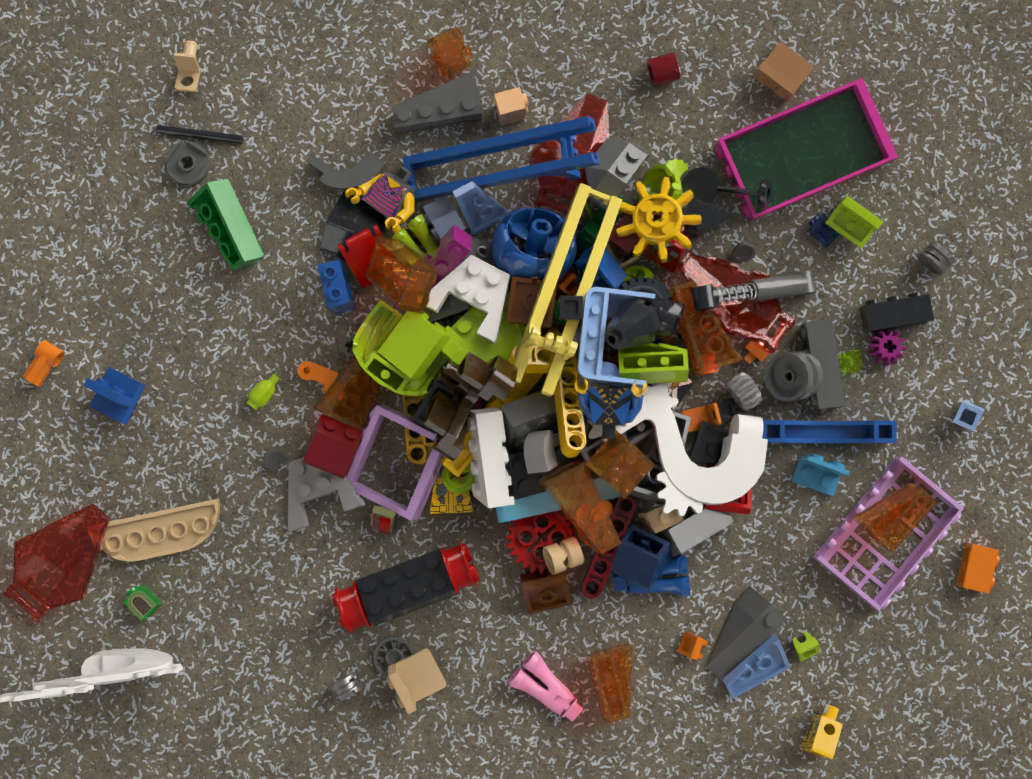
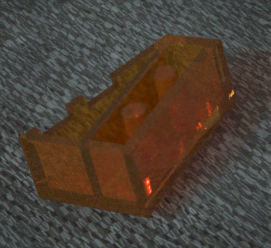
M909 483L852 518L879 546L893 553L933 509L937 502L924 488Z
M629 643L585 655L602 720L608 724L630 717V679L632 674L631 658L633 645Z

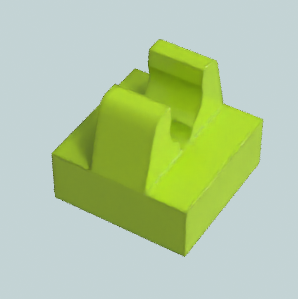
M804 632L806 641L800 643L796 637L793 638L796 655L800 662L820 653L818 641L808 632Z

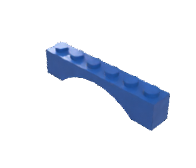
M763 420L762 439H767L768 443L890 444L897 443L896 421Z

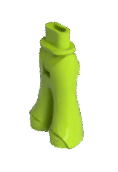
M422 214L411 220L406 227L417 238L427 253H424L417 246L404 227L389 239L393 245L411 257L417 265L427 254L433 257L439 248Z

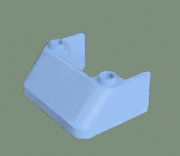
M593 287L588 290L584 297L577 371L582 378L607 386L632 388L636 379L619 378V369L615 364L602 362L606 319L613 318L623 301L642 298L646 301L643 304L647 305L655 299V294L603 287ZM637 380L636 387L639 389L643 388L644 383H647V381Z

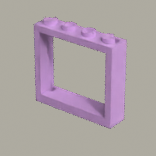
M376 405L370 413L369 418L371 420L368 427L362 432L361 444L353 458L354 461L346 474V478L349 482H352L356 488V493L389 510L396 511L397 514L410 521L419 519L442 464L440 460L444 457L433 450V448L408 507L359 483L358 479L384 417L433 441L437 432L427 429L414 421L412 417L387 405Z

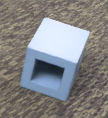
M963 400L953 422L974 431L985 409Z

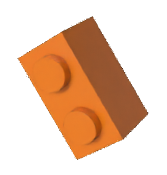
M966 543L956 586L989 594L995 583L993 574L999 564V550Z

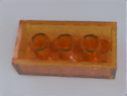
M378 236L365 277L399 310L423 314L425 307L429 303L432 285L436 282L437 271L401 240Z

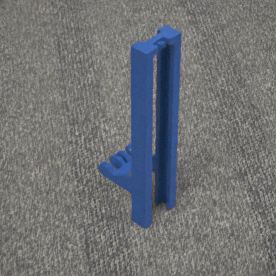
M586 116L403 157L404 168L412 173L408 183L409 186L415 189L414 202L440 198L445 195H454L452 191L471 181L483 189L542 176L565 177L566 180H578L581 178V174L576 169L599 165L598 153L591 152L578 155V150L573 148V144L577 142L576 135L596 131L595 120ZM552 140L559 142L561 146L562 159L416 189L414 170Z

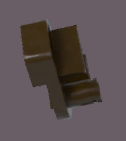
M468 351L459 365L452 363L448 359L446 367L442 366L437 379L444 381L446 385L459 392L456 400H453L441 391H438L429 402L424 425L437 432L433 450L454 461L463 449L468 426L466 419L472 406L479 397L488 401L492 395H495L503 401L515 385L518 368L499 355L485 362L470 351Z

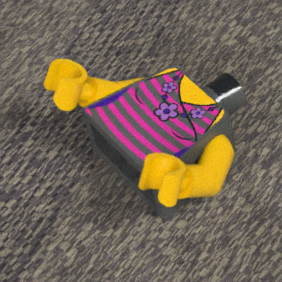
M400 167L396 175L384 172L358 186V190L353 187L347 189L345 193L346 198L356 195L351 198V203L357 204L360 196H363L362 200L388 218L385 221L387 230L393 226V232L398 233L401 230L399 224H403L414 213L415 189L406 184L412 173L404 167Z

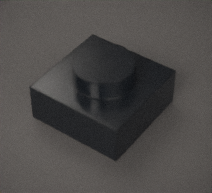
M560 295L558 297V320H582L583 296Z
M734 398L713 402L717 403L721 422H731L734 415L737 414Z

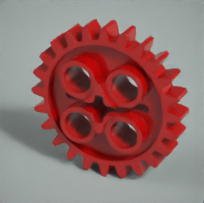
M557 510L555 512L552 511L518 520H511L510 523L514 527H507L506 531L511 534L506 535L505 540L511 541V543L507 544L506 549H513L509 556H517L515 564L522 562V570L530 567V574L535 569H538L539 575H542L543 570L546 569L550 575L551 573L545 560L539 559L535 552L543 550V547L554 544L551 539L553 535H559L562 540H565L576 533V529H570L573 521L566 522L567 513L561 516L559 515L561 510ZM544 519L547 527H538L536 520ZM555 525L556 528L547 535L545 541H541L540 543H538V545L530 553H528L527 549L536 543L538 536L542 537L548 531L549 528ZM528 534L532 541L524 543L521 541L520 535Z

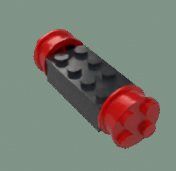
M458 541L459 545L446 550L442 547L441 550L432 551L355 580L351 586L339 589L336 587L334 589L335 593L331 594V598L335 607L338 606L340 611L338 620L341 627H345L350 634H354L355 629L366 625L369 628L372 625L377 626L460 594L461 589L472 585L475 588L478 587L477 582L481 581L474 564L471 565L470 563L473 557L467 544Z

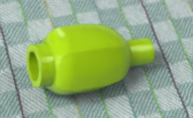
M273 373L268 380L258 382L249 392V400L246 403L256 411L258 408L266 406L273 397L275 385L280 378Z

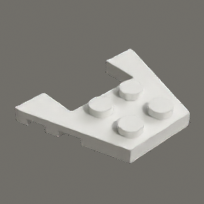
M470 255L419 300V303L438 313L449 294L487 313L486 318L477 331V335L496 344L511 277L502 270Z

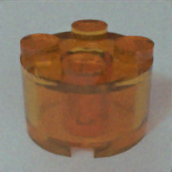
M458 27L449 28L427 39L428 49L432 47L433 54L430 56L442 76L446 74V80L471 67L470 59L473 58V53L469 46L463 44L461 40L463 37Z

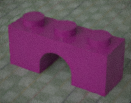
M454 224L441 238L440 246L435 255L432 257L427 254L414 268L413 284L428 293L471 252L472 236Z

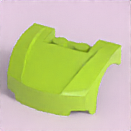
M508 291L496 344L477 335V331L486 318L487 313L472 307L451 328L449 326L445 328L447 329L445 334L450 339L440 352L447 356L454 364L458 365L468 351L485 362L490 361L497 355L508 361L513 349L520 346L526 329L522 324L506 322L510 292Z
M380 298L353 339L352 351L360 366L378 384L401 395H424L428 393L427 390L432 379L448 357L440 352L420 380L416 381L409 378L380 355L377 351L404 316Z

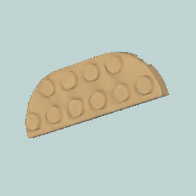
M214 499L88 526V530L92 540L100 550H103L112 558L121 561H140L182 552L197 547L211 535L219 519L220 500Z

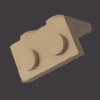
M427 648L388 666V677H386L391 690L395 688L398 694L396 696L397 702L401 709L405 707L408 714L416 711L417 701L446 687V681L433 655Z

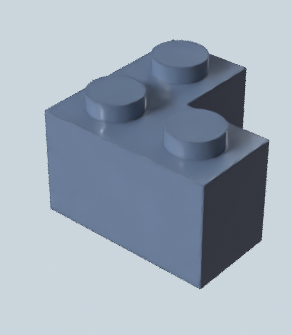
M447 195L423 207L425 213L422 215L427 225H432L433 229H431L437 245H440L441 238L454 224L466 232L456 210L453 209Z

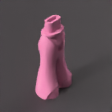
M533 651L523 661L522 666L539 678L547 686V689L535 681L520 666L512 674L508 684L513 688L530 694L551 711L559 714L561 717L566 716L573 722L582 712L583 708L577 703V698L573 696L570 690L549 670L537 651Z

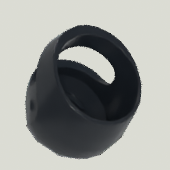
M662 298L649 302L646 306L651 305L656 309L661 328L656 335L671 337L680 322L685 305L677 302L673 306H669L665 303L666 299Z

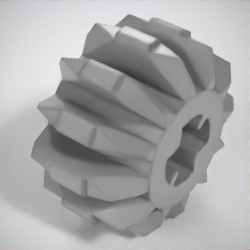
M746 373L737 374L727 382L728 392L742 410L752 409L762 401L758 386Z

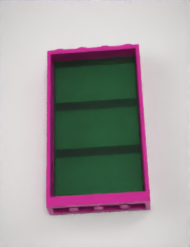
M863 78L719 138L715 147L717 157L719 159L722 158L725 164L723 170L728 179L731 178L734 184L732 187L758 190L762 179L772 180V197L767 210L758 207L757 196L734 193L735 197L740 198L742 202L741 211L743 216L749 218L750 222L891 163L898 158Z

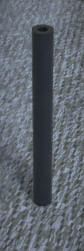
M164 125L156 126V133L243 144V135Z

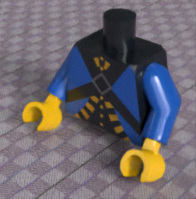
M576 378L574 388L577 391L579 405L586 419L592 421L593 425H602L601 439L615 440L616 426L626 427L627 423L633 422L641 411L643 394L646 391L647 383H644L642 389L636 387L637 380H635L631 389L589 386L588 391V379L585 378L584 385H579Z

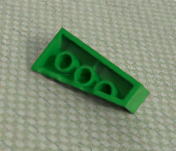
M228 179L207 182L187 201L189 207L195 208L197 211L196 217L200 223L204 222L208 227V235L211 239L217 240L219 243L218 249L233 270L253 266L265 257Z

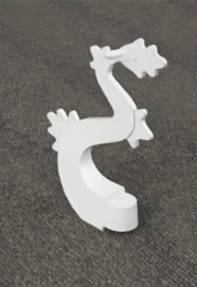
M579 376V384L584 385L585 379ZM588 380V391L589 386L609 387L607 385L599 384ZM658 383L653 387L647 385L646 391L643 394L642 409L633 422L627 423L626 427L616 426L617 436L644 420H648L653 424L659 459L664 471L656 475L657 481L665 485V488L657 493V498L665 500L662 509L664 514H668L676 509L679 516H684L688 506L695 513L700 514L703 504L720 505L733 501L748 492L756 484L764 471L768 440L762 439L763 419L761 417L739 414L734 415L731 420L729 435L723 438L721 457L717 465L705 468L693 463L685 452L675 416L671 410L673 406L678 404V400L669 396L668 383ZM587 420L592 425L588 437L590 439L602 437V425H593L592 421Z
M144 648L102 650L94 653L84 661L81 668L82 676L32 683V688L35 691L5 693L0 695V702H15L35 698L46 699L66 696L72 693L89 692L88 690H93L94 685L131 681L153 675L179 673V671L183 670V666L181 664H173V657L158 650Z

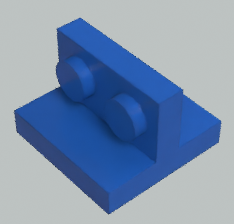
M109 367L103 379L97 378L95 381L87 378L83 386L96 392L90 407L126 425L146 385Z

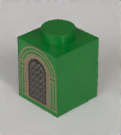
M145 585L131 588L126 593L128 598L123 602L140 621L148 619L163 604Z

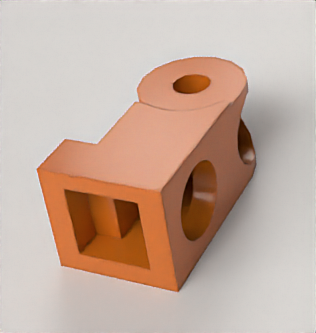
M569 272L566 277L557 283V290L560 291L562 296H576L578 287L576 282L577 276L574 273Z
M310 361L302 362L297 370L300 378L324 384L322 390L333 395L342 375Z

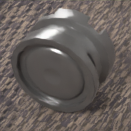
M930 242L927 245V250H923L918 255L922 264L931 272L940 276L946 272V267H950L954 263L953 256H948L949 251L936 242Z
M356 672L344 676L327 687L333 692V699L336 703L339 700L342 701L350 697V695L363 688L362 683L355 679Z

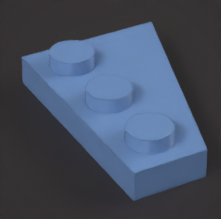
M473 181L452 191L473 236L499 223L509 213L505 207Z
M774 633L722 679L732 699L791 668L777 635Z

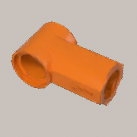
M43 340L35 349V358L22 377L30 383L41 387L52 368L59 365L65 352L47 340Z

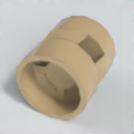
M574 537L562 540L560 545L554 543L543 547L544 560L552 575L566 571L567 566L574 568L584 563L581 547Z

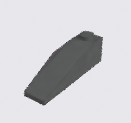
M750 586L734 603L731 614L724 625L722 634L706 666L722 680L768 640L787 618Z

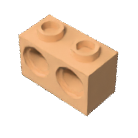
M520 87L494 94L495 107L501 126L526 119V112H529V104L526 93L522 94Z

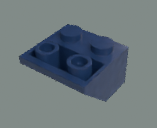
M631 525L619 543L611 572L650 591L673 557L671 544L660 537Z

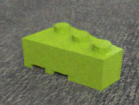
M650 343L618 349L619 378L647 381V384L688 382L687 349L663 343Z

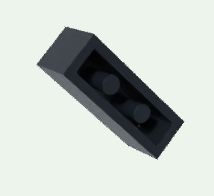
M921 292L908 294V298L900 299V295L888 297L886 302L880 303L878 299L865 301V305L859 308L864 333L928 323L934 320L930 294L922 295Z

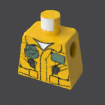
M453 477V479H458L460 484H462L463 477ZM436 478L433 486L430 514L473 512L470 490L465 493L455 494L446 489L442 478Z
M826 704L822 715H813L800 749L819 757L833 759L842 729V724L835 721L839 711L838 708Z

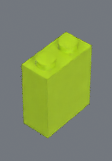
M409 308L377 352L409 378L419 381L450 337L445 334L447 329L437 322L432 324L428 321L430 316L421 309L415 311Z

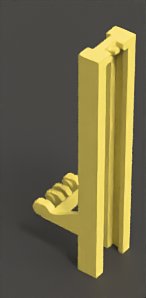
M582 183L576 188L513 365L518 368L516 382L521 383L534 345L555 352L541 394L549 397L554 394L565 360L573 357L577 350L578 343L573 342V337L580 320H567L561 337L557 335L554 341L553 333L549 332L546 338L540 336V328L587 198L592 195L594 199L604 200L603 204L608 207L576 296H583V306L584 297L592 287L622 203V199L606 195Z

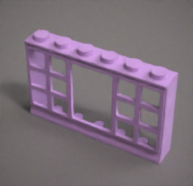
M896 456L815 553L813 558L873 609L879 611L889 605L891 602L890 597L895 591L899 592L904 587V580L909 574L913 575L918 570V563L923 557L927 558L932 553V546L937 540L941 541L948 532L946 529L951 523L955 524L962 515L960 512L964 508L905 458ZM904 469L917 479L907 492L895 483V480ZM920 483L933 493L924 505L911 496ZM891 485L904 495L894 508L881 498ZM936 497L949 506L940 519L927 509ZM907 499L920 509L911 521L898 512ZM878 501L923 538L899 568H896L854 532L855 528ZM923 513L936 522L926 535L914 525ZM850 535L862 544V547L853 557L840 548ZM866 548L879 558L869 571L856 561ZM836 551L849 560L841 572L828 562ZM882 562L895 572L885 585L872 575ZM852 565H855L865 574L857 586L844 576ZM869 578L882 588L873 600L861 590Z

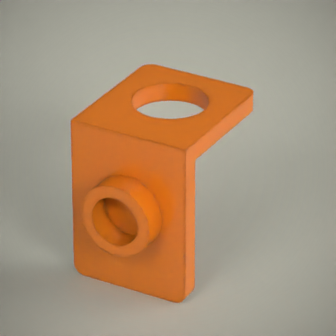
M717 403L682 411L683 415L691 417L688 432L698 430L703 420L715 426L722 424Z

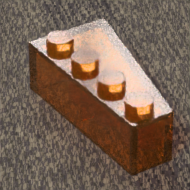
M691 281L671 288L669 292H671L674 302H681L685 305L678 325L694 375L742 361L741 355L733 347V342L726 335L717 316L715 317L711 309L695 312L691 289L698 287L696 282Z

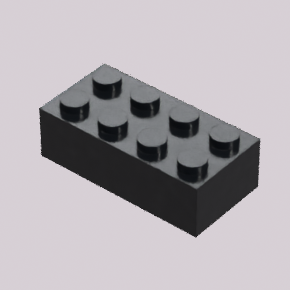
M569 441L571 446L577 448L575 442ZM559 444L554 447L558 463L556 467L548 472L528 474L524 458V448L507 451L509 462H507L505 468L512 481V485L508 486L509 496H514V499L517 500L599 477L598 468L596 466L589 470L581 453L573 458L566 457L561 452Z

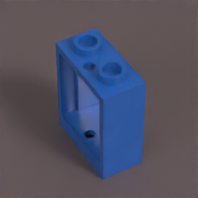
M338 259L317 265L328 309L334 314L356 309L346 267Z

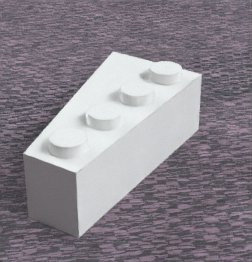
M496 407L470 410L467 425L472 439L469 440V449L473 453V461L470 463L471 473L475 479V483L472 484L473 496L487 508L515 505L514 496L510 497L508 492V486L512 485V481L505 468L509 459L506 448L502 447V443L506 441L502 411Z

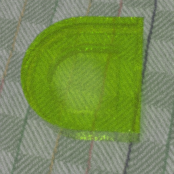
M859 349L838 355L839 366L843 372L852 374L861 369L863 362Z

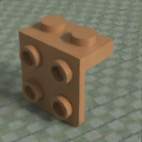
M778 43L766 60L760 64L753 76L761 84L773 90L778 97L788 102L810 74L813 66L785 44Z

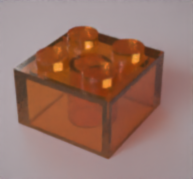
M616 431L615 440L607 439L586 465L613 490L626 499L655 464L630 440Z

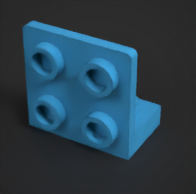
M811 453L806 454V456H799L791 481L834 496L840 476H848L850 471L844 469V464L835 461L824 462V457Z

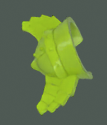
M676 158L667 160L665 164H656L645 173L641 183L645 186L649 195L659 194L664 177H669L670 189L668 196L676 200L683 194L680 177L688 170V163H684L683 160H677ZM638 194V199H639V202H640V201L642 200V198H641L640 195Z

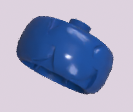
M522 207L506 214L499 222L491 243L492 257L496 267L509 274L511 277L510 281H512V277L528 279L538 277L540 280H543L551 259H540L537 256L541 255L543 251L553 254L564 220L558 214L544 208ZM575 234L557 283L566 277L575 260L577 253ZM519 237L525 240L524 249L527 253L520 251L512 243L511 238Z

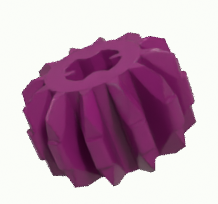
M886 329L885 333L879 330L877 331V336H871L870 339L875 344L868 345L869 349H874V352H871L869 356L877 355L875 363L878 364L882 361L884 366H889L890 362L895 365L898 363L897 358H904L900 351L907 350V347L901 346L905 338L898 339V331L892 334L891 329ZM887 344V346L891 347V350L888 351L884 348V345Z

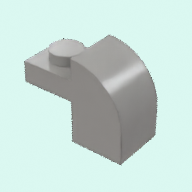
M545 430L530 432L527 435L524 443V458L528 474L548 472L558 465L554 447L560 444L559 433L553 434V431Z

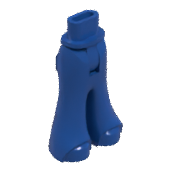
M679 554L672 557L661 575L688 573L686 555L682 557ZM613 574L615 592L625 591V593L634 594L663 592L691 596L688 575L657 579L649 591Z

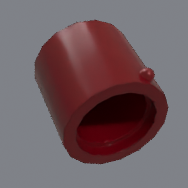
M673 52L647 59L648 73L653 87L680 80V70Z

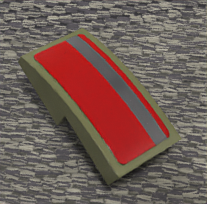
M374 505L371 515V528L393 534L396 511Z

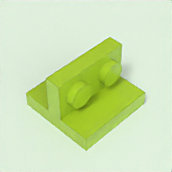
M846 196L838 202L825 224L861 249L884 221Z

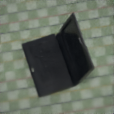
M344 192L327 220L320 246V251L345 260L339 250L338 244L342 243L347 251L349 247L345 242L346 239L369 228L373 236L377 235L373 229L375 224H377L382 233L386 227L385 221L388 219L362 199L357 204H352L351 198L354 196L351 195L349 198H346Z

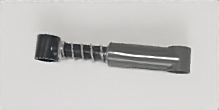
M811 270L792 275L749 280L741 285L735 284L734 286L728 285L717 288L713 287V284H708L691 289L695 312L716 308L722 302L728 304L730 301H744V299L758 302L816 293Z

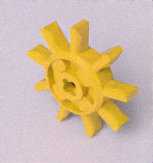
M664 177L660 193L649 195L645 186L638 181L636 183L637 193L642 200L637 206H632L625 202L621 203L619 210L633 215V223L616 229L618 237L637 233L640 240L633 250V255L636 258L643 253L648 244L658 245V255L661 262H667L666 244L676 240L682 247L689 250L692 244L686 236L680 233L683 225L701 224L700 215L682 214L681 207L692 200L694 197L693 192L689 190L674 200L668 196L670 189L669 177ZM654 218H657V219L662 218V221L659 222L658 220H656V221L654 222Z

